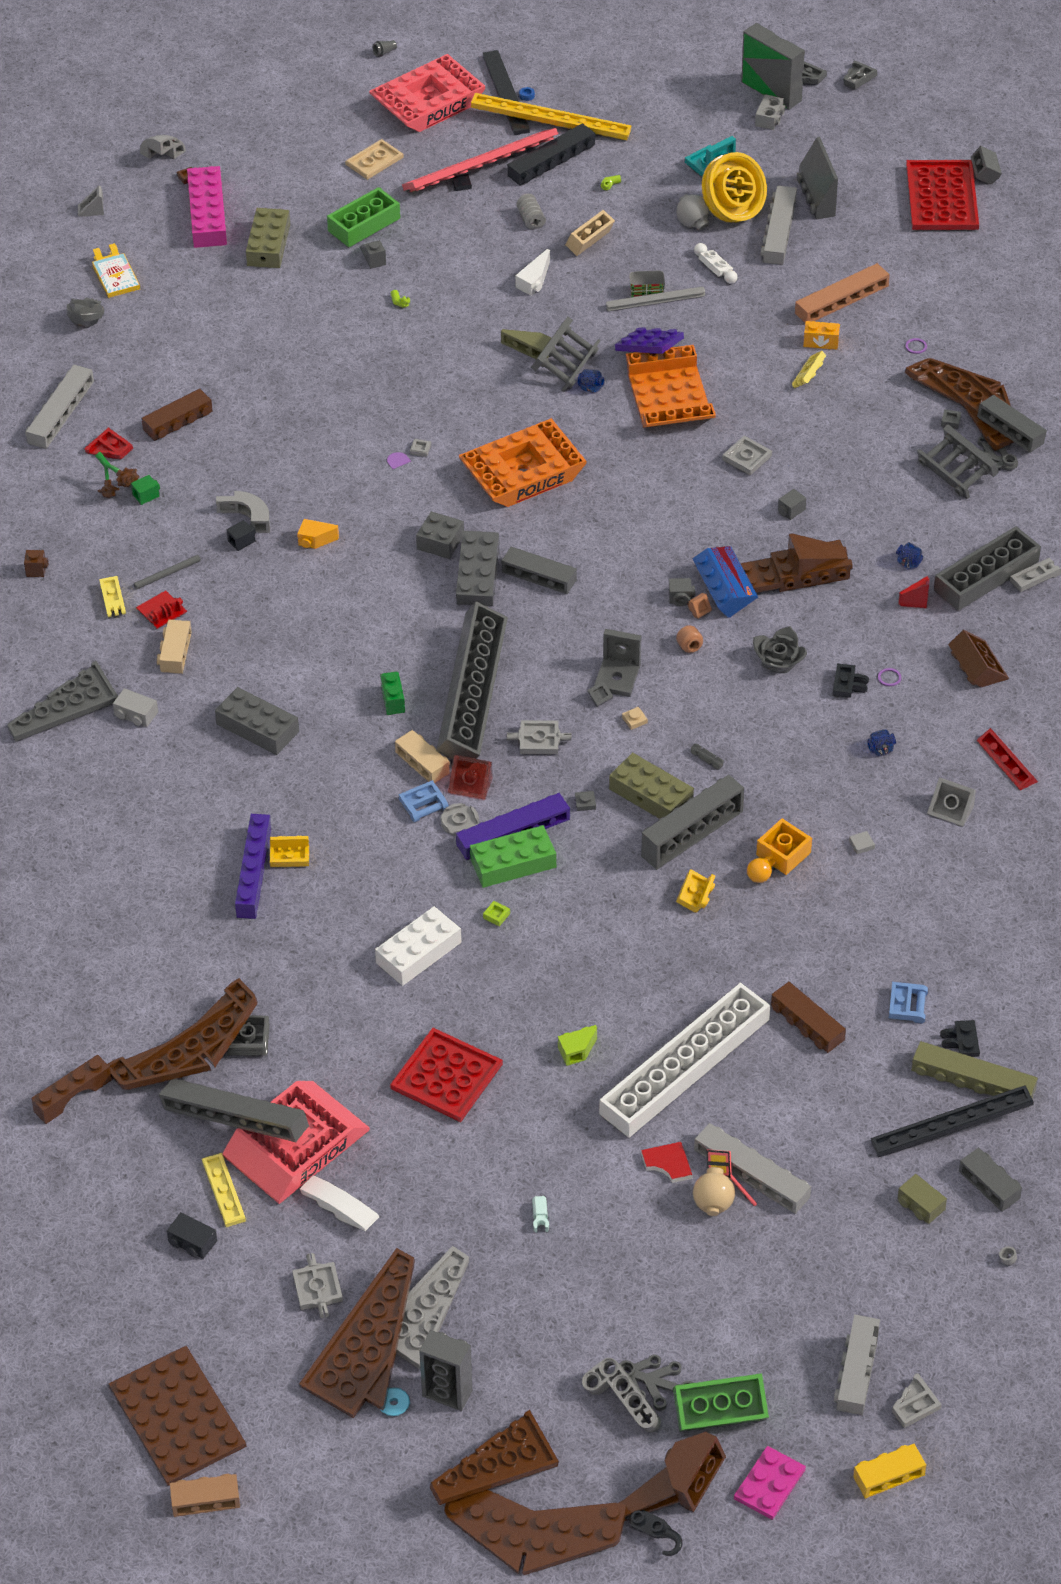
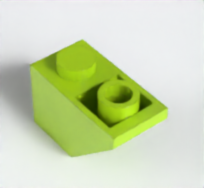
M596 1025L558 1036V1049L566 1066L586 1060L597 1040Z

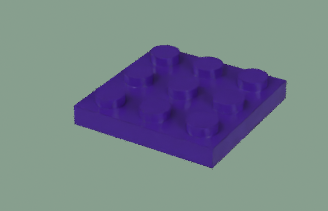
M644 327L636 328L634 332L629 333L628 336L615 344V351L663 354L684 339V332H678L676 329L662 331L660 328L646 330Z

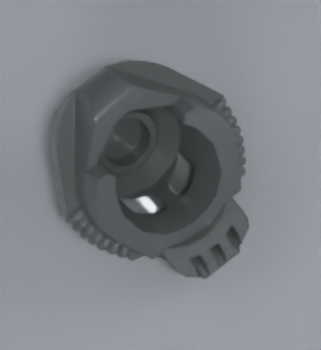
M71 298L70 303L66 305V312L74 324L90 327L97 324L98 320L102 318L104 308L101 305V301L97 299L85 298L81 300Z

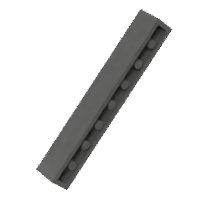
M170 1080L159 1093L165 1110L292 1142H297L309 1127L304 1110L184 1080Z

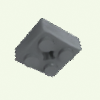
M250 1015L227 1049V1055H267L270 1027L269 1016Z

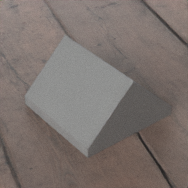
M939 777L927 814L964 826L974 807L976 790Z

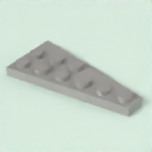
M454 1246L444 1254L408 1293L396 1354L420 1369L419 1350L430 1330L439 1332L469 1263V1256Z

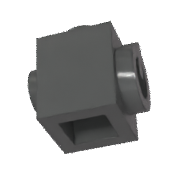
M691 578L669 579V604L685 606L692 597H695V586H691Z

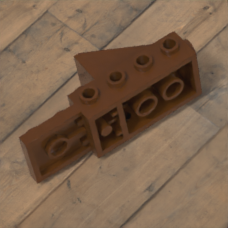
M793 533L789 534L787 550L771 552L770 558L740 563L756 593L779 589V592L848 580L850 579V570L853 569L852 560L848 559L847 549L842 545L841 540L826 542Z

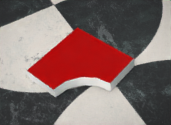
M681 1142L641 1150L646 1171L655 1170L662 1172L669 1177L672 1183L692 1179V1172Z

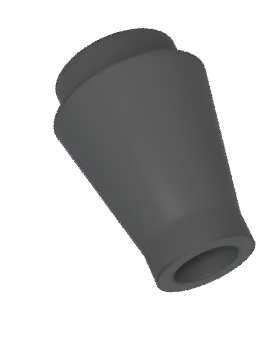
M394 40L376 41L372 45L373 53L376 56H383L397 48Z

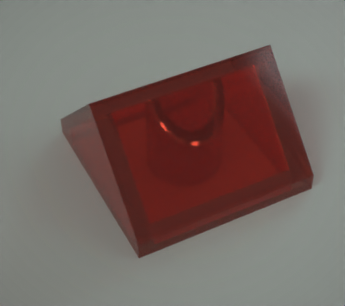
M454 755L448 793L486 799L493 779L492 762Z

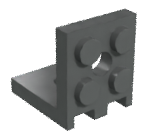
M605 629L603 634V661L595 685L604 681L612 694L631 696L641 666L642 635ZM619 676L621 677V679L614 680L612 679V677Z

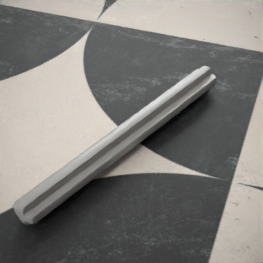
M695 287L606 302L607 311L704 297L705 289L704 287Z

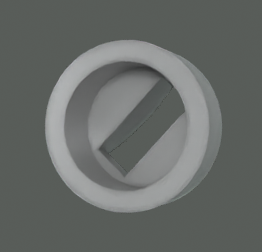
M1007 1246L1000 1250L999 1256L1003 1264L1012 1265L1016 1262L1017 1254L1013 1247Z

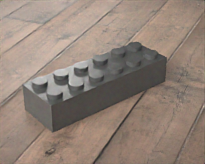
M1015 526L936 574L934 591L959 611L1010 580V576L1039 562L1041 546Z
M728 774L724 778L717 780L709 788H705L694 798H690L682 806L675 808L667 816L660 818L651 827L645 828L642 832L641 857L658 870L743 812L744 787Z

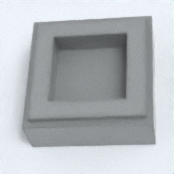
M414 439L410 454L427 457L431 441Z
M867 831L849 836V841L856 854L875 849V844Z

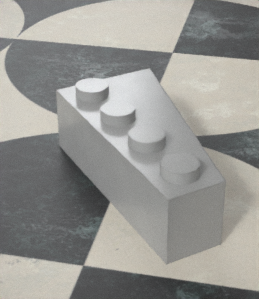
M854 1314L851 1334H847L845 1347H848V1350L843 1352L841 1365H844V1370H840L838 1376V1383L841 1386L840 1389L835 1390L834 1402H838V1411L863 1415L878 1342L880 1319Z

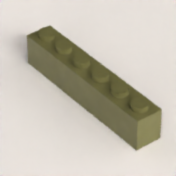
M920 1041L913 1057L911 1071L916 1072L918 1075H927L941 1082L946 1081L955 1084L957 1087L969 1088L979 1094L985 1093L991 1096L1026 1085L1033 1098L1038 1077Z

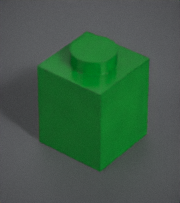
M150 475L131 483L132 495L141 505L160 497V485Z

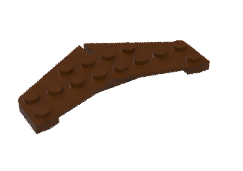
M927 358L906 367L905 373L910 378L963 405L988 444L994 450L1014 443V441L977 417L980 403L992 395L1010 405L1004 384L1001 385L999 381L933 358Z
M240 978L236 979L224 989L225 994L194 1025L164 1044L125 1059L122 1056L108 1063L111 1077L122 1089L129 1090L211 1071L210 1065L204 1059L206 1058L216 1068L257 1006L258 1001L255 994Z
M490 1490L481 1491L445 1503L444 1507L447 1519L518 1575L523 1556H526L522 1573L527 1575L616 1546L620 1542L627 1510L626 1504L606 1503L533 1511Z

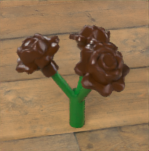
M101 452L95 455L105 471L104 486L98 490L99 493H102L103 497L116 496V491L120 490L111 485L108 468L118 476L116 478L118 486L129 487L132 482L138 480L137 469L125 467L123 470H120L111 465Z

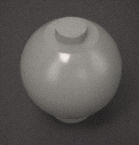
M685 194L679 199L680 202L677 205L676 213L679 221L684 226L689 228L696 227L699 231L709 224L707 219L710 210L703 197L695 194Z

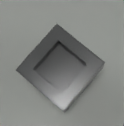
M944 409L941 426L950 425L952 428L958 429L962 412Z
M604 681L587 691L596 707L613 698Z
M594 791L575 793L577 811L596 810Z

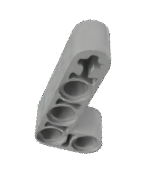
M605 1358L583 1376L582 1385L591 1394L600 1395L611 1387L636 1422L645 1431L655 1432L660 1428V1417L616 1360ZM611 1365H615V1371L607 1374V1369ZM598 1379V1384L590 1388L591 1381ZM628 1382L626 1390L620 1391V1385ZM640 1399V1405L637 1408H632L633 1401ZM646 1413L650 1417V1424H648L642 1414Z

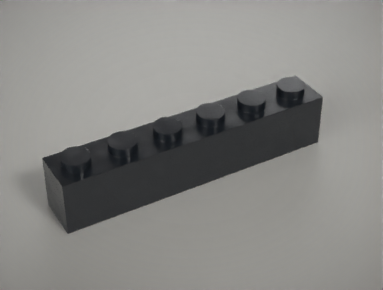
M582 123L508 163L507 176L519 186L528 183L533 178L541 176L544 172L554 169L557 165L579 155L588 148H592L595 145V132Z

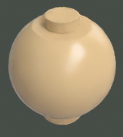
M708 1168L707 1174L699 1177L693 1188V1198L696 1205L710 1216H717L719 1213L726 1211L732 1205L735 1197L734 1185L727 1176L723 1175L724 1171L721 1168Z

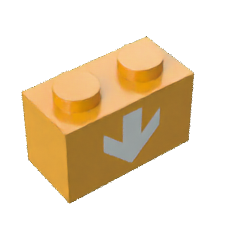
M806 321L803 347L838 350L840 324Z

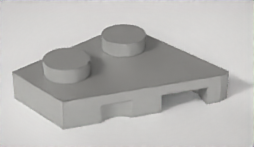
M917 1373L914 1375L913 1381L908 1388L906 1387L903 1391L902 1397L894 1404L892 1412L901 1425L906 1428L940 1410L941 1403Z

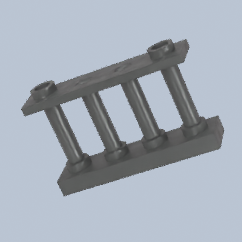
M568 316L530 367L534 371H537L540 366L542 368L545 367L564 381L566 384L561 390L563 392L568 387L571 389L577 381L574 378L590 356L594 357L599 350L597 346L600 343L598 339L592 346L572 331L569 325L573 320ZM562 335H568L588 350L586 356L564 341ZM554 346H561L581 361L579 366L577 367L558 353ZM547 356L554 357L574 373L571 377L567 376L551 364Z
M946 425L943 428L944 439L927 454L921 449L917 450L918 461L923 467L927 466L951 485L959 496L963 495L968 499L970 498L968 487L982 475L989 473L992 477H995L999 473L997 463L950 425ZM948 444H953L956 449L939 464L932 459ZM960 454L968 456V459L953 472L949 473L944 469ZM972 464L980 466V469L965 482L961 483L956 479Z

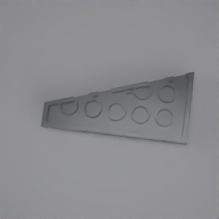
M95 660L91 663V667L87 670L83 669L78 673L79 676L73 680L66 681L48 694L47 699L43 702H37L32 710L22 713L8 723V730L15 742L112 705L118 695L97 661Z

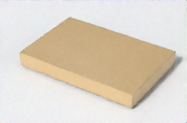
M381 139L346 160L345 165L368 180L404 158V155Z

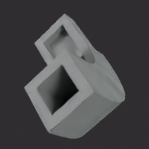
M234 491V496H216L217 513L244 514L251 519V525L255 528L256 533H270L269 510L264 501L259 497L243 491Z

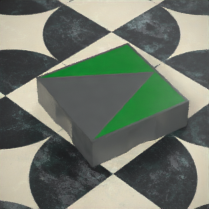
M755 23L743 31L741 82L762 95L784 98L783 105H785L786 109L790 110L802 101V72L804 69L805 50Z

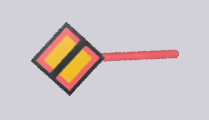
M707 1149V1169L711 1167L723 1169V1175L730 1178L753 1206H756L755 1200L731 1173V1151Z

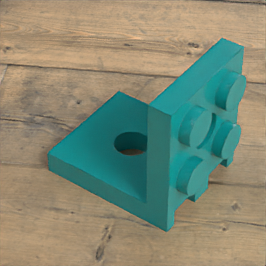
M730 136L712 146L708 145L685 157V163L703 177L706 167L713 159L736 152V138Z

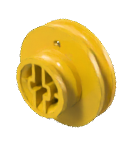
M733 152L716 157L708 164L702 178V194L708 209L714 216L725 222L737 223L751 219L760 212L766 200L767 184L761 167L753 158L744 153Z

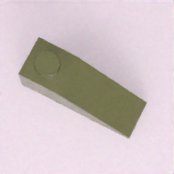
M501 330L502 344L534 359L538 358L551 339L550 336L539 332Z

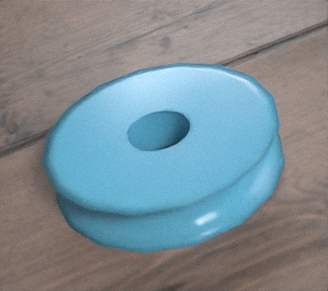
M389 1388L385 1408L382 1412L389 1416H398L404 1413L410 1404L409 1395L401 1388ZM391 1401L398 1402L396 1405L390 1404Z

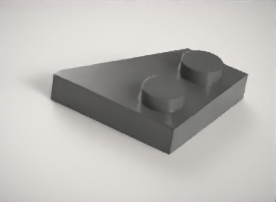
M854 60L852 68H849L848 74L845 75L843 80L844 85L857 89L876 77L877 70Z
M804 61L802 82L819 84L827 76V71Z

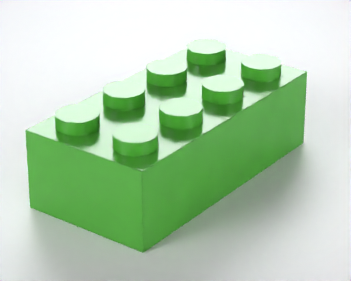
M378 187L327 215L328 231L347 247H351L399 220L400 203Z
M544 825L470 845V860L483 888L557 868L556 851Z
M762 1373L676 1385L673 1387L679 1432L760 1421L769 1418Z

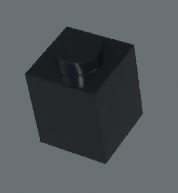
M245 520L226 529L227 540L237 551L256 542L255 528Z

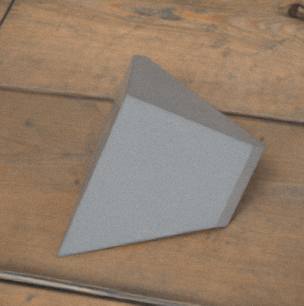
M97 186L78 204L79 217L104 215L101 186Z

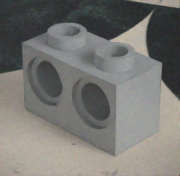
M764 95L756 112L755 126L774 130L775 126L780 123L781 115H784L785 112L784 98Z

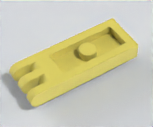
M823 351L809 357L792 382L794 388L808 383L816 375V370L823 365L822 361L826 357Z
M118 577L99 579L107 616L112 617L111 611H114L115 616H118V610H121L122 615L126 614Z

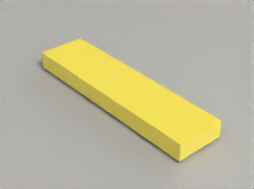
M222 1153L202 1158V1163L225 1227L246 1222Z

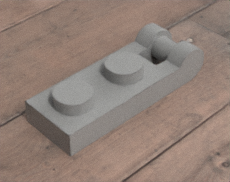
M1047 558L1010 576V582L1022 592L1047 579L1059 576L1061 569L1055 566L1050 558Z

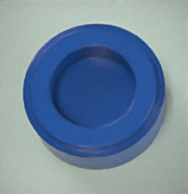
M524 87L519 90V98L521 100L530 101L534 99V89Z

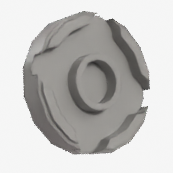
M458 803L446 807L441 814L440 821L445 832L456 836L457 832L477 825L479 823V816L472 806L468 807L463 803Z

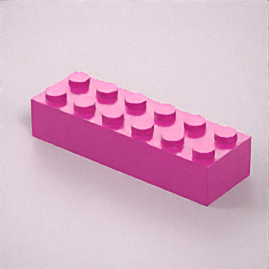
M220 166L187 169L194 248L227 245Z

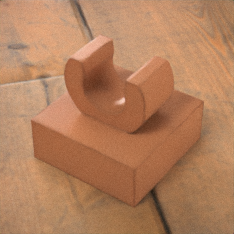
M701 593L688 601L689 610L692 611L695 618H700L712 610L705 593Z

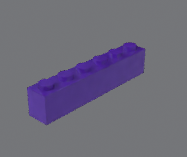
M559 792L457 832L456 845L467 861L470 860V845L543 825L545 829L570 820V807Z
M251 813L235 901L237 918L256 919L271 834L269 814Z

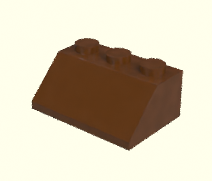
M963 629L948 644L952 650V656L959 661V667L967 674V680L972 685L985 687L1009 679L984 639Z

